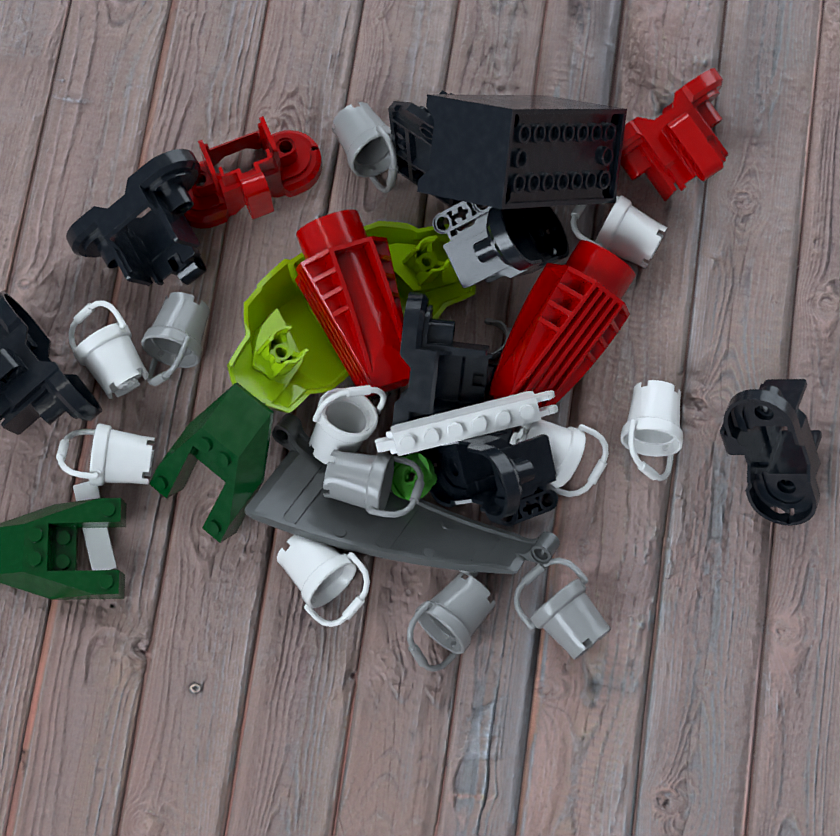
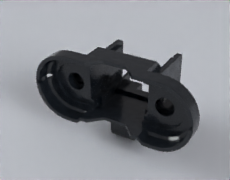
M176 149L154 157L127 179L125 194L109 208L93 206L71 225L66 234V240L73 253L84 257L102 256L108 268L112 269L119 266L127 281L150 286L153 283L151 278L154 279L157 285H163V280L171 274L177 275L184 284L190 285L204 274L207 268L197 248L200 246V242L184 215L194 205L188 191L194 186L201 171V166L194 153L187 149ZM148 207L151 209L142 218L137 217Z
M461 201L437 214L432 223L437 233L447 234L450 242L444 244L443 247L463 288H468L484 279L487 283H491L503 276L513 278L531 274L545 267L547 263L554 264L569 255V243L565 230L552 207L498 209L493 207L485 208L483 205ZM468 210V213L466 214V217H459V216H458V215H460V214L465 213V212ZM445 217L448 218L450 223L448 229L444 226ZM475 222L473 225L469 226L468 228H466V229H464V230H462V231L460 230V229H462L463 227H465V226H467V225H469V224Z
M1 291L0 421L3 418L5 419L1 426L12 433L20 435L38 418L42 417L45 422L51 425L65 412L75 419L80 418L84 421H92L102 412L97 399L78 375L63 374L60 367L49 358L50 339L13 297L5 291Z
M410 291L406 302L400 355L411 368L409 387L401 393L400 399L394 404L392 426L483 403L485 390L490 391L497 365L488 364L489 358L493 357V353H488L490 346L455 342V321L434 319L433 305L429 304V298L426 294Z
M767 379L760 385L759 389H749L737 393L732 397L727 406L723 419L724 422L720 429V435L726 452L729 455L745 456L747 462V487L745 492L750 505L763 518L781 525H799L809 521L814 516L820 500L816 475L820 466L817 449L822 433L820 430L810 429L807 416L799 409L807 387L806 379ZM770 507L780 508L785 513L775 512ZM791 509H794V515H790Z
M511 428L421 450L419 454L426 456L432 464L437 463V466L434 467L437 481L429 492L439 504L450 508L465 503L482 505L480 507L481 512H485L491 522L504 526H512L549 512L557 506L558 495L554 490L546 488V484L556 481V471L548 435L541 434L512 445L510 440L513 431Z

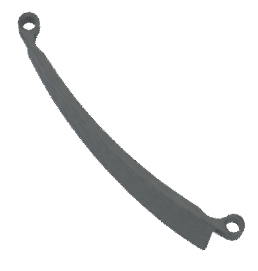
M290 413L285 414L272 431L275 441L290 452L245 507V514L252 519L310 540L379 558L451 570L516 574L525 561L539 564L549 563L560 546L559 538L551 532H543L534 539L525 538L514 532L456 514L423 499H420L413 510L406 515L390 518L372 515L366 512L365 508L324 497L323 494L329 491L323 489L327 464L315 458L313 455L314 448L312 445L309 446L310 437L304 432L300 419ZM390 490L384 511L395 512L402 510L409 505L410 501L397 497Z

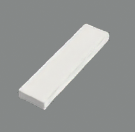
M89 481L73 485L76 501L101 498L98 486L90 485ZM82 528L92 570H117L108 528Z

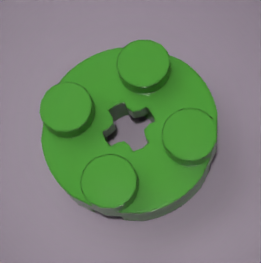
M409 453L404 458L414 461L420 466L424 474L423 481L425 485L420 497L421 499L436 483L437 475L434 473L432 462L426 456L419 453ZM394 462L391 490L397 497L409 501L415 482L418 479L417 473L411 466ZM411 472L415 473L414 480L408 481L411 478L409 474Z

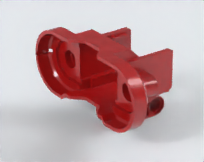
M716 68L705 71L674 93L673 102L663 108L662 115L655 120L637 117L625 124L620 165L632 181L645 173L664 201L669 200L677 191L674 183L683 191L686 188L685 184L696 176L701 181L707 180L723 169V163L729 155L711 130V128L723 120L711 103L720 94L718 90L722 87L723 78Z
M263 116L259 117L260 123L257 124V131L209 149L207 143L204 144L203 140H199L198 144L203 161L199 162L201 171L194 186L188 191L194 205L184 214L190 226L206 229L226 223L230 216L237 214L245 205L251 218L254 220L274 212L271 197H293L306 192L315 185L321 175L322 158L318 145L311 137L299 131L285 130L271 134ZM261 148L266 150L267 158L254 162V169L244 173L241 172L240 168L225 174L222 167H218L219 173H216L214 166L225 156L238 151ZM284 150H291L288 153H283ZM202 182L205 183V184L202 185V186H196V185L199 184V183H202Z

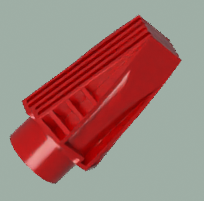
M354 209L334 212L304 225L296 232V237L305 260L300 262L295 269L298 273L295 281L355 386L370 385V387H377L384 392L406 386L409 383L411 368L400 355L404 316L387 237H368L360 215ZM371 393L370 395H364V396L367 397V398H369V397H372V396H376V395H378V394H376V393Z
M586 240L579 241L565 265L547 263L531 289L512 327L497 365L489 395L499 399L527 391H533L534 394L550 390L554 391L555 397L538 402L539 408L555 405L602 355L628 319L630 313L625 302L621 299L636 277L632 268L612 252Z

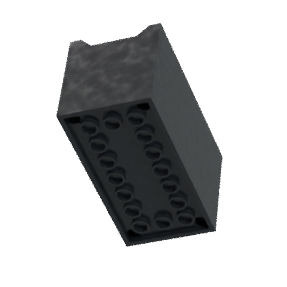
M427 94L426 107L434 119L429 170L418 180L417 192L498 209L616 202L627 109L546 95Z

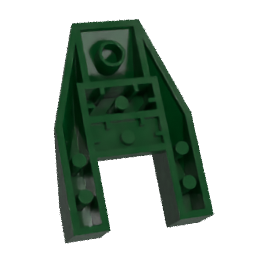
M235 383L188 424L157 466L149 485L167 499L184 489L197 461L199 460L226 482L202 527L203 530L221 543L237 533L246 516L245 507L257 494L264 482L274 412L239 383Z
M96 498L60 503L0 523V583L51 600L124 599L125 574L120 570L77 571L79 528L126 527V502L122 498Z

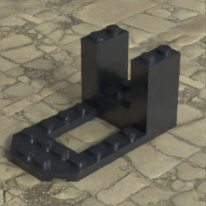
M443 90L440 92V94H448ZM394 101L389 106L388 111L391 139L397 157L398 173L418 186V180L429 170L434 119L428 109L423 106L418 107L412 102ZM432 195L449 207L461 202ZM467 210L465 213L461 214V215L464 216V217H466V214L468 213V210Z

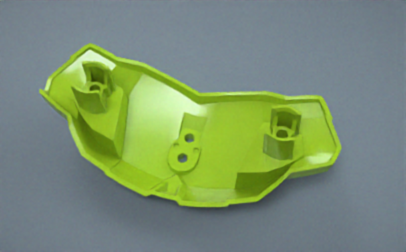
M377 221L364 226L368 237H387L403 316L410 291L426 294L429 298V304L433 305L434 319H438L447 306L476 294V284L463 288L443 247L444 244L450 242L447 234L437 233L433 226L418 229L408 223ZM444 224V226L448 229L449 224ZM303 253L298 254L291 260L283 259L257 284L256 290L244 302L245 337L227 364L232 385L239 383L268 408L285 413L295 410L310 394L324 393L332 390L349 376L295 281L298 276L295 269L300 262L305 260Z

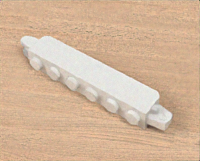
M550 390L536 394L533 391H527L396 424L391 427V431L386 432V437L375 440L377 452L390 450L391 454L397 453L398 456L540 421L541 417L558 412L557 405L538 407V402L554 398V391Z

